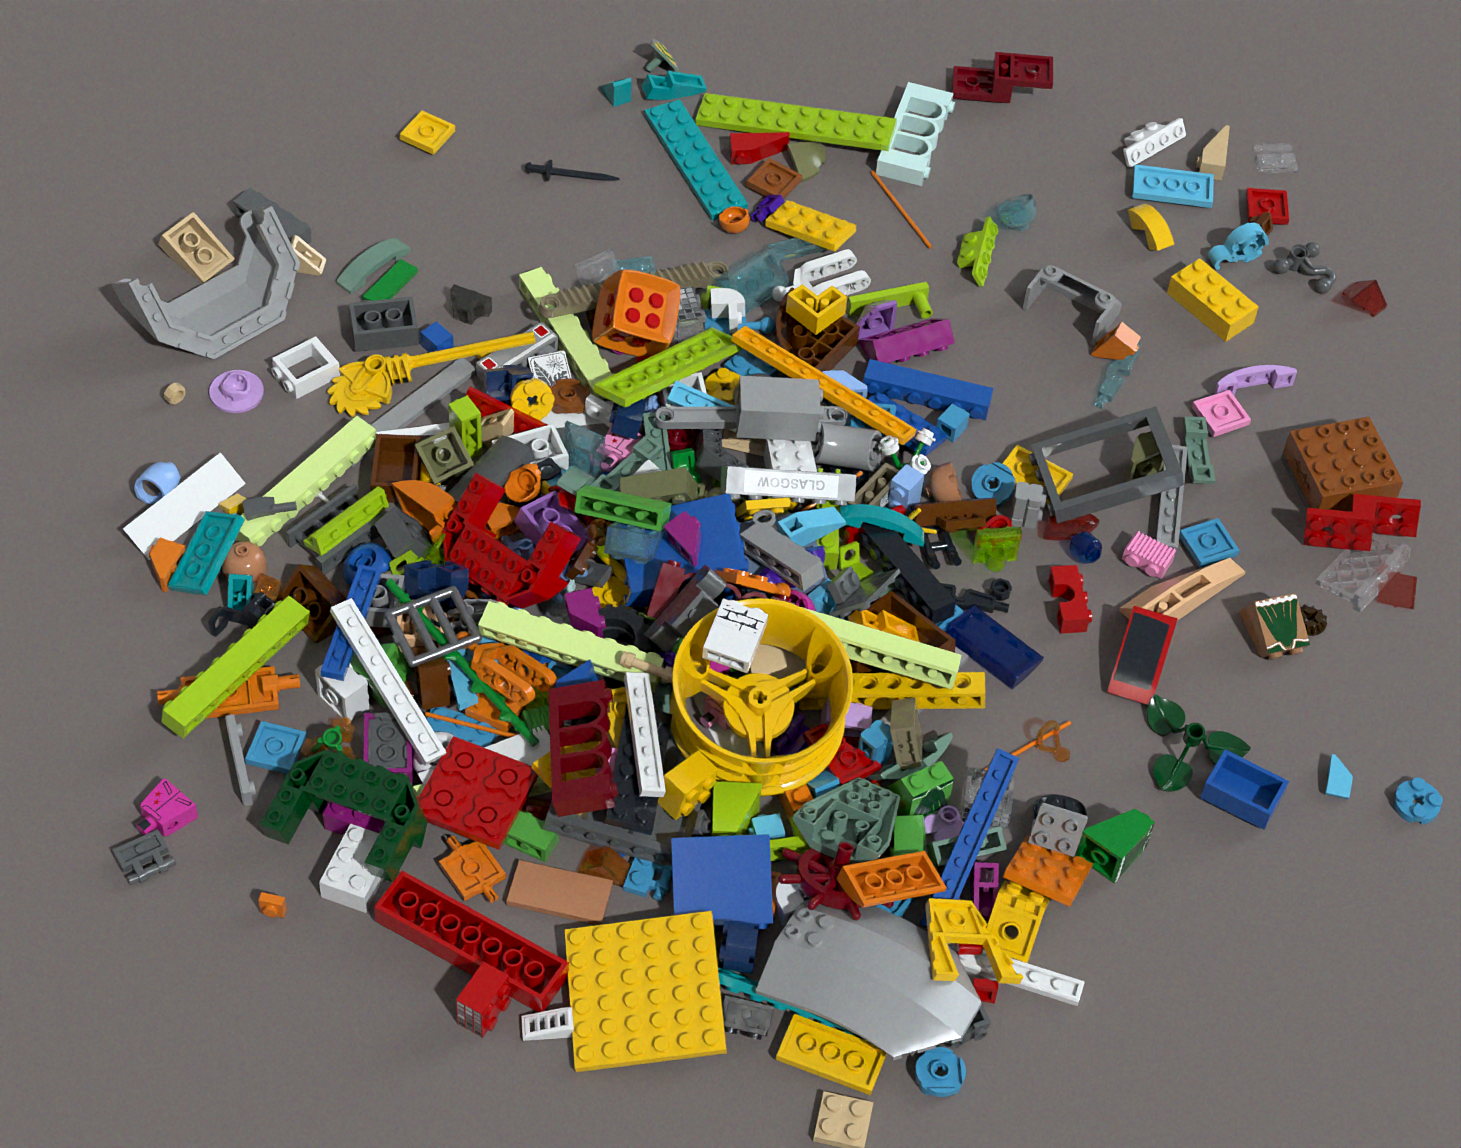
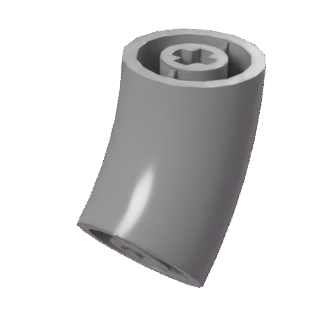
M821 422L820 433H816L815 441H811L815 463L875 471L880 464L883 453L882 450L878 449L883 438L879 430Z

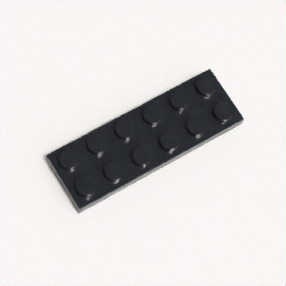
M626 703L613 770L614 777L612 783L616 782L618 797H615V807L606 809L604 824L651 835L659 797L640 796L628 704ZM654 710L663 769L673 714Z

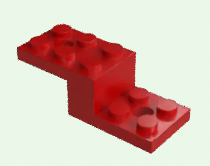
M1354 494L1352 512L1307 508L1303 545L1370 551L1373 533L1416 537L1421 500ZM1399 515L1401 518H1393L1391 516ZM1324 527H1331L1332 530H1325V529H1323V528H1324Z

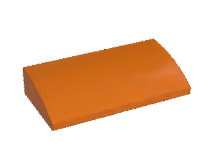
M925 851L846 865L842 867L837 877L838 882L848 896L862 908L944 892L947 889Z

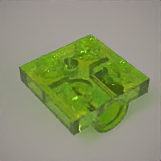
M1021 527L977 530L972 552L973 564L985 563L989 570L999 572L1004 569L1006 561H1016L1022 538Z

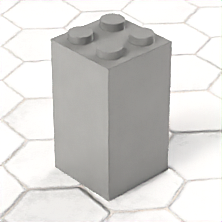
M740 376L735 402L736 438L815 441L816 433L821 431L820 419L824 417V406H820V402L823 400V389H819V380Z

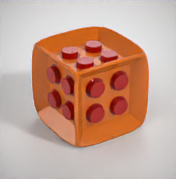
M622 269L616 271L604 281L599 293L593 323V342L605 348L640 357L653 356L666 350L673 338L677 323L681 296L680 286L668 279L636 270Z

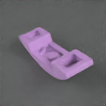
M1258 365L1243 368L1222 378L1217 383L1214 395L1230 390L1235 396L1236 389L1267 383H1271L1273 389L1293 386L1297 370L1279 365Z

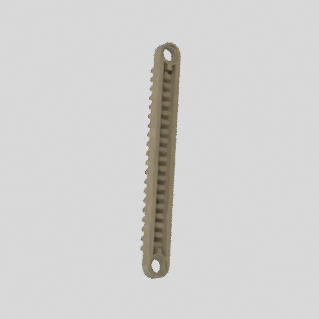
M701 261L698 265L694 262L692 266L686 264L685 267H682L680 265L677 269L675 267H672L670 270L665 268L662 272L657 270L654 274L652 271L648 274L673 281L680 286V289L686 290L685 288L692 287L693 289L722 283L726 280L729 269L725 263L720 261L708 263ZM713 270H719L722 274H716ZM597 282L593 286L591 283L588 287L582 285L578 289L576 286L573 290L567 288L565 292L559 290L556 294L546 295L541 298L539 312L545 317L554 318L596 309L603 284ZM546 304H551V305H553L555 308H554V309H549V308L545 307V305H546Z

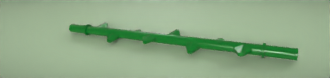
M389 579L385 583L388 589L398 598L400 604L412 601L409 595L393 579ZM424 607L418 608L417 610L429 634L440 646L449 644L445 634L440 632L422 612ZM458 651L443 656L445 660L455 661L474 682L470 689L471 693H484L501 712L499 720L510 722L515 727L514 730L518 731L532 747L539 743L538 738L528 729L525 722L521 721L504 702L506 697L501 693H496L489 685L479 679L476 671L471 669L472 661H467Z

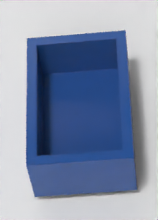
M1225 749L1207 779L1200 798L1265 830L1284 796L1289 781Z

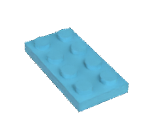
M1135 164L1132 198L1212 208L1214 174Z

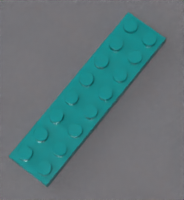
M680 99L644 110L646 120L711 221L719 219V214L732 206L748 210L747 201Z

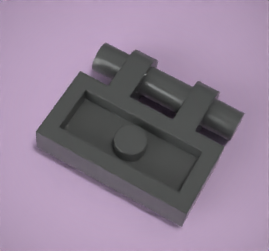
M158 829L113 849V854L122 871L125 873L133 869L135 872L127 876L130 885L137 882L143 883L148 880V877L159 872L160 874L167 872L169 867L176 865L173 856L163 860L162 855L169 853V850ZM154 860L155 864L144 869L142 868V864Z

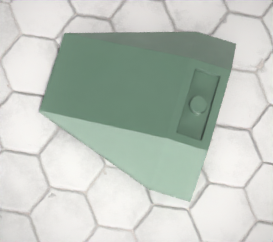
M858 777L805 803L793 815V821L810 848L835 859L839 843L847 842L854 847L849 862L850 865L878 859L889 847L901 796Z

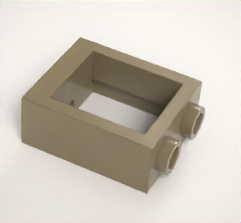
M916 699L893 700L890 732L896 761L901 769L922 767L923 735Z

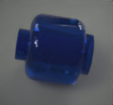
M1083 531L1072 537L1069 550L1081 563L1089 564L1100 558L1102 544L1090 532Z

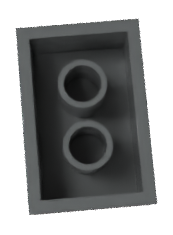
M413 296L349 303L355 352L419 345Z

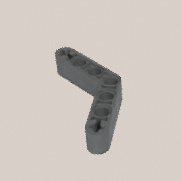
M696 429V461L700 469L721 482L722 466L749 467L722 448L721 429ZM740 494V496L746 499L747 501L753 500L748 499V495ZM762 496V499H769V496Z

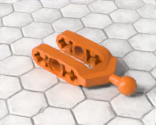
M461 631L456 634V637L460 640L471 634ZM476 643L462 648H468L474 652L471 669L476 671L479 679L517 705L525 706L534 700L535 691L532 686L542 692H547L548 689L555 687V681L557 680L555 673L516 646H506L503 643L481 645Z

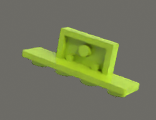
M990 216L985 218L982 231L964 234L957 260L959 268L973 266L972 275L979 287L984 286L985 278H987V270L991 263V254L995 247L996 235L998 234L997 224L992 221Z

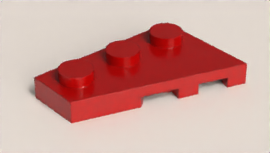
M823 723L804 732V740L809 746L813 745L824 736L829 726ZM843 737L836 755L826 769L839 778L840 786L858 777L864 779L880 771L882 765L876 760L874 762L865 756V752L859 748L855 749Z

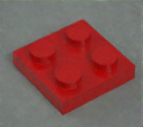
M1247 188L1248 222L1253 216L1260 217L1263 212L1271 213L1272 224L1288 225L1287 191Z

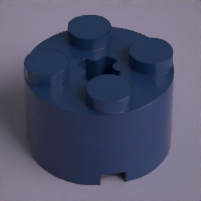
M731 920L730 922L724 921L722 944L725 945H721L718 967L728 971L753 973L759 924Z

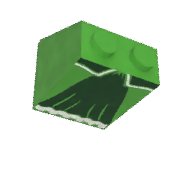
M940 761L908 775L884 789H888L901 796L897 810L899 816L923 815L925 819L929 815L937 814L941 808L949 804L954 778L944 763Z

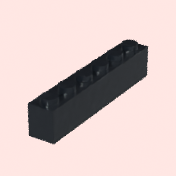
M866 522L862 523L858 534L860 545L868 550L871 558L879 563L883 572L899 568L900 573L895 577L896 581L894 584L897 589L906 595L908 602L913 604L922 615L934 624L953 617L956 600L901 536L894 530Z

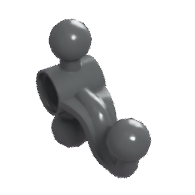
M1315 242L1307 243L1305 246L1294 245L1287 259L1279 258L1274 263L1275 271L1280 274H1284L1290 269L1292 271H1300L1307 276L1326 275L1328 279L1319 278L1315 284L1316 290L1322 294L1328 293L1336 281V274L1333 270L1323 265L1315 266L1308 260L1307 257L1314 258L1320 253V247Z

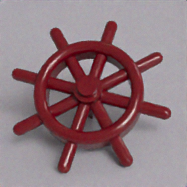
M839 843L835 859L814 849H809L802 855L789 848L782 850V855L798 863L796 874H782L778 877V881L781 884H798L800 889L811 899L807 903L809 910H815L821 904L834 909L848 910L853 920L861 918V913L858 909L861 906L848 896L837 880L842 867L850 865L851 854L854 850L850 843ZM808 869H810V870H812V871H814V872H816V873H811V874H810ZM894 902L884 903L881 905L887 908L893 907Z

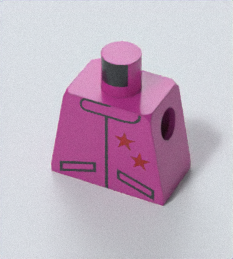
M164 778L140 804L143 820L136 827L143 836L154 829H158L162 836H169L198 818L196 804Z

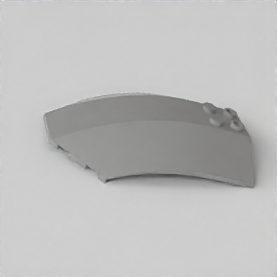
M810 898L798 906L776 939L756 988V994L813 1013L850 1030L893 1057V1061L901 1059L903 1054L917 1050V1053L934 1049L936 1044L951 1041V1043L961 1041L981 1007V1000L957 953L950 947L948 948L959 976L956 981H936L932 979L928 932L875 906L858 908L861 913L859 920H853L848 910L834 909L821 904L815 910H809L807 903L811 900Z

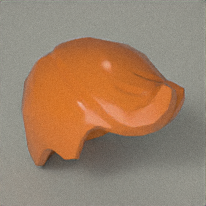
M525 464L510 473L504 487L509 499L516 502H528L538 495L541 486V471L538 469V465Z

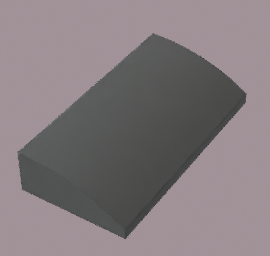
M502 435L448 494L454 498L457 505L475 472L493 480L504 488L512 471L525 464H530L535 459L532 448L516 439Z

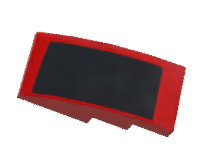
M1133 606L1107 690L1108 693L1149 705L1152 697L1155 695L1178 618Z

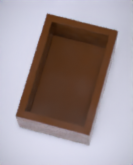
M376 435L370 488L371 491L378 486L384 489L388 503H399L391 483L406 480L419 481L420 456L414 445L421 442V436Z

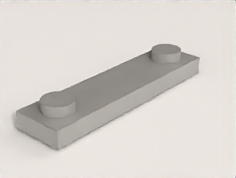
M234 714L227 715L225 717L242 802L244 806L253 805L252 795H256L254 781L248 780L239 739V737L243 736L241 722L236 723Z

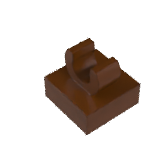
M1263 212L1260 217L1253 216L1249 220V223L1259 224L1267 237L1273 230L1271 213Z

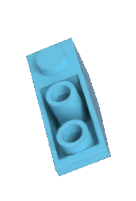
M835 507L802 511L778 521L777 532L787 536L791 541L803 547L845 526L846 521Z

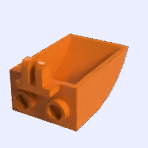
M406 480L391 483L402 512L418 520L421 526L429 531L434 544L443 542L442 530L457 506L454 498L437 485L425 481Z

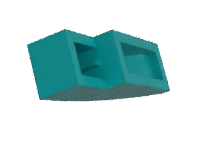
M667 71L665 76L647 74L641 85L646 99L652 100L677 99L697 95L707 90L701 75Z

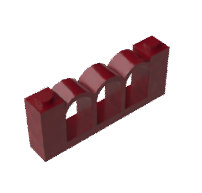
M668 559L667 563L661 562L645 615L657 619L676 598L682 582L687 578L694 577L697 573L688 572L684 574L685 569L680 568L681 563ZM726 582L725 587L734 593L735 601L746 600L753 596L768 599L766 595L760 592L749 591L741 595L736 586ZM779 593L777 597L770 596V599L795 604L789 602L791 597Z
M604 679L548 689L552 804L557 816L562 817L615 807L618 787L616 782L612 783L614 776L608 761L612 754V747L607 736L611 726L608 713H610V703L613 702L612 689H607ZM598 716L596 720L587 724L564 727V720ZM600 742L599 745L590 750L565 754L566 746ZM601 768L600 772L596 775L566 781V773Z

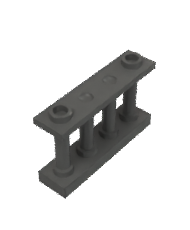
M352 484L298 524L291 526L286 531L287 546L291 548L300 542L316 556V566L326 575L343 563L355 547L364 543H370L380 536L374 524L387 511L384 510L322 556L306 547L303 540L308 535L320 529L330 519L341 513L340 510H344L358 501L357 486Z

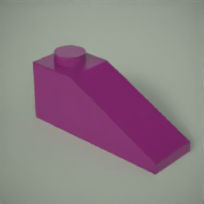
M974 862L970 871V897L988 924L998 895L999 863Z

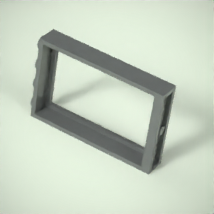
M1156 406L1031 444L1032 453L1029 454L1032 466H1037L1038 470H1035L1038 483H1043L1042 494L1046 495V499H1049L1050 503L1047 504L1050 516H1055L1057 524L1184 485L1182 469ZM1142 427H1150L1167 470L1062 502L1060 501L1045 457Z

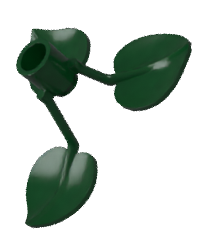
M1157 694L1152 697L1149 703L1147 720L1150 728L1155 733L1165 736L1171 731L1175 734L1185 732L1183 741L1186 746L1179 759L1173 755L1166 754L1160 756L1154 763L1153 775L1158 787L1162 791H1178L1190 782L1193 769L1189 764L1182 761L1189 748L1198 746L1201 741H1203L1205 748L1210 750L1209 758L1215 765L1225 749L1243 758L1250 751L1251 747L1239 737L1224 731L1210 734L1207 742L1205 728L1200 723H1191L1181 728L1185 723L1186 715L1177 703L1164 699Z

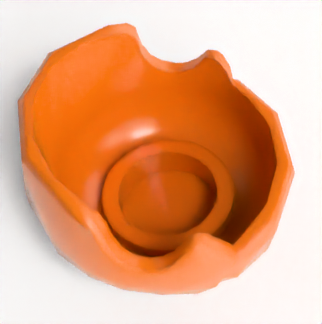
M732 206L719 214V223L722 229L728 233H741L749 225L750 217L746 208Z

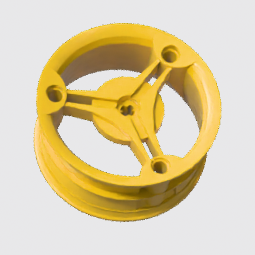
M763 598L740 600L738 602L741 605L749 608H758L768 614L767 625L759 644L780 647L796 654L805 660L804 669L782 679L762 673L748 674L735 679L710 668V660L702 658L704 644L719 610L717 608L705 615L690 629L675 657L672 679L673 691L669 711L670 714H673L671 731L684 759H687L699 750L718 768L716 781L762 783L761 796L783 794L784 791L795 789L812 781L823 772L836 755L843 738L845 717L852 699V667L840 639L824 621L813 613L795 604L780 600ZM806 680L807 683L801 685L800 687L792 691L789 690L790 688ZM702 691L721 703L728 726L736 734L747 739L750 756L728 751L707 738L695 726L688 715L686 698ZM813 691L830 699V725L822 738L800 752L770 757L771 741L789 727L793 718L794 704ZM756 741H764V757H756Z

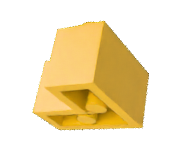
M802 284L787 294L786 312L817 335L845 314L847 296L833 285L817 296Z

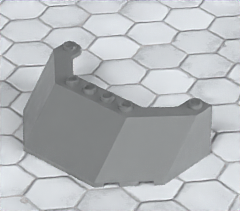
M272 206L253 208L241 215L239 225L245 235V239L236 266L168 303L161 301L152 283L142 286L139 284L138 278L133 280L128 278L121 279L111 284L121 304L158 342L211 359L218 358L282 322L286 317L288 300L291 299L295 284L293 282L296 271L299 270L300 261Z

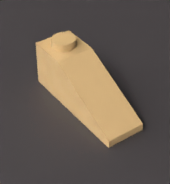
M1228 125L1203 149L1202 156H1198L1196 161V168L1199 169V172L1214 174L1215 180L1222 181L1226 165L1230 129Z

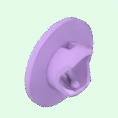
M232 370L219 375L213 380L209 394L212 403L218 409L227 413H243L255 408L261 402L264 395V387L262 381L255 374L244 370Z

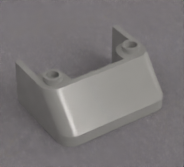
M1048 265L1043 267L1027 286L1022 309L1027 311L1044 288L1048 287L1102 314L1096 321L1091 344L1095 346L1119 315L1121 302L1112 294L1060 268Z

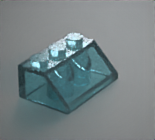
M774 248L757 251L715 279L719 287L736 290L744 297L746 314L771 298L775 287L783 286L786 288L791 284Z

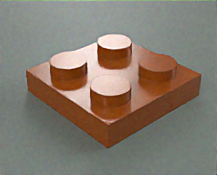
M768 158L747 180L746 186L764 196L781 195L785 199L802 181V175Z

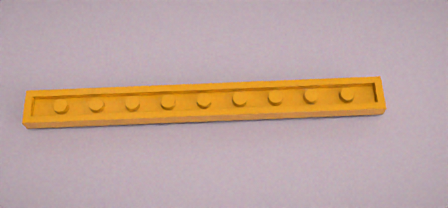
M744 326L732 335L731 341L789 377L819 380V389H823V397L844 408L848 413L879 430L886 436L898 438L899 444L904 445L915 436L917 429L747 326Z

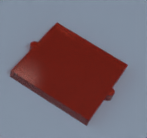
M1380 570L1377 602L1393 605L1394 608L1398 606L1414 609L1417 577L1404 575L1400 572L1393 573Z

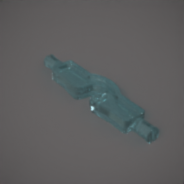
M1140 342L1137 344L1139 346L1138 350L1142 346ZM1138 350L1134 355H1128L1123 360H1117L1109 365L1105 375V382L1098 393L1099 399L1095 403L1097 408L1102 409L1107 401L1111 402L1117 392L1123 387L1124 378L1119 375H1130L1138 359Z

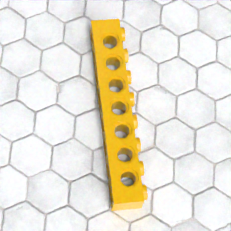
M958 672L952 689L899 673H852L853 693L851 703H861L872 707V709H892L893 700L909 698L916 699L917 709L985 708V672ZM806 680L800 683L799 687L807 683ZM814 691L810 692L799 700V710H822L827 697H823Z

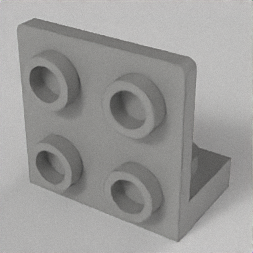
M1041 803L1036 820L1033 819L1028 843L1074 857L1088 817L1047 803Z

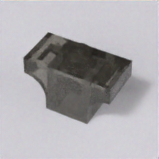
M455 284L450 289L453 319L472 325L477 318L489 317L492 313V297Z

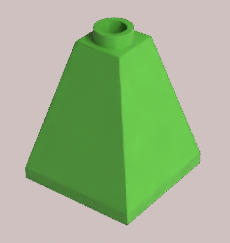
M395 643L381 644L402 681L405 682L411 671L399 647ZM354 652L350 662L353 670L367 680L368 694L382 706L387 707L386 702Z

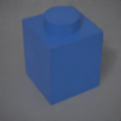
M437 321L420 332L421 346L429 353L454 348L453 335Z

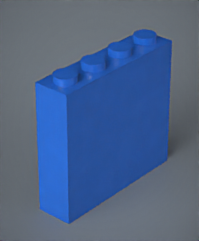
M769 834L671 838L674 915L712 911L714 931H719V926H724V921L730 922V920L759 924V929H768V924H773Z

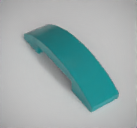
M867 504L844 505L839 508V513L846 521V525L860 528L862 523L866 522L901 532L902 539L905 542L922 547L924 545V530L913 520L899 512Z

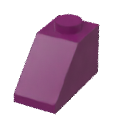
M684 511L663 527L666 539L695 567L698 564L701 543V524L695 516L691 517Z

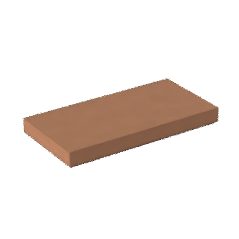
M519 860L506 905L585 923L602 925L613 887V880Z

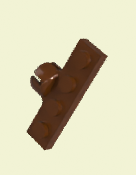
M597 518L587 526V538L565 574L566 577L573 580L578 574L582 576L589 567V564L586 562L589 558L592 559L599 549L596 546H605L612 540L614 536L612 524L614 521Z

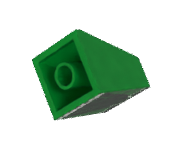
M1135 808L1090 826L1082 832L1076 856L1093 863L1092 869L1115 884L1147 847L1155 822L1147 814L1141 813Z

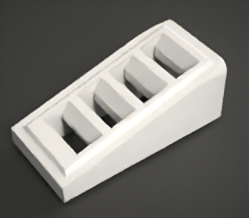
M572 1007L521 1016L523 1041L572 1038ZM550 1021H555V1027L550 1028ZM560 1021H565V1025L560 1026ZM540 1022L545 1023V1029L540 1030ZM529 1023H534L535 1031L530 1032Z

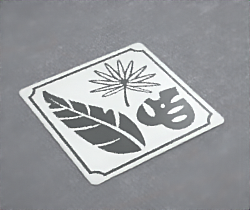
M565 351L528 358L533 378L544 381L548 386L556 385L557 380L571 378Z

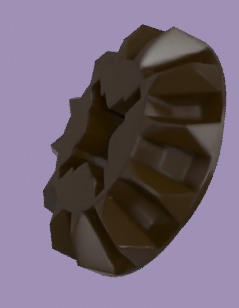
M1305 604L1300 607L1307 635L1316 636L1324 632L1328 623L1327 616L1323 615L1322 609L1317 610L1314 605L1307 607ZM1306 617H1307V618L1314 617V620H1313V621H1312V620H1309V621H1306V622H1305Z

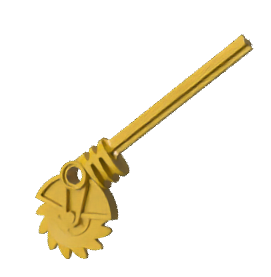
M534 332L415 356H409L407 353H402V356L394 355V358H390V356L383 357L378 354L369 356L365 362H353L339 368L341 376L332 379L335 385L327 391L328 394L332 395L329 403L330 405L337 404L339 414L346 410L351 417H354L356 412L362 415H369L368 409L375 410L381 408L379 402L387 405L390 403L392 398V385L390 381H392L393 386L395 385V379H400L401 384H403V378L407 377L408 381L412 382L411 370L413 368L536 343Z

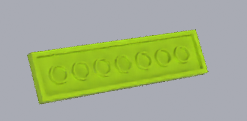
M712 327L595 383L594 392L622 407H628L674 384L675 381L689 377L743 348L731 341L732 336Z

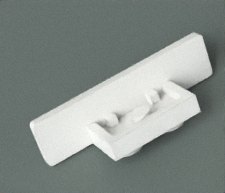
M1178 118L1167 125L1151 122L1146 124L1143 129L1132 132L1129 137L1124 139L1127 148L1123 151L1127 167H1133L1135 164L1185 137L1186 132L1183 119Z

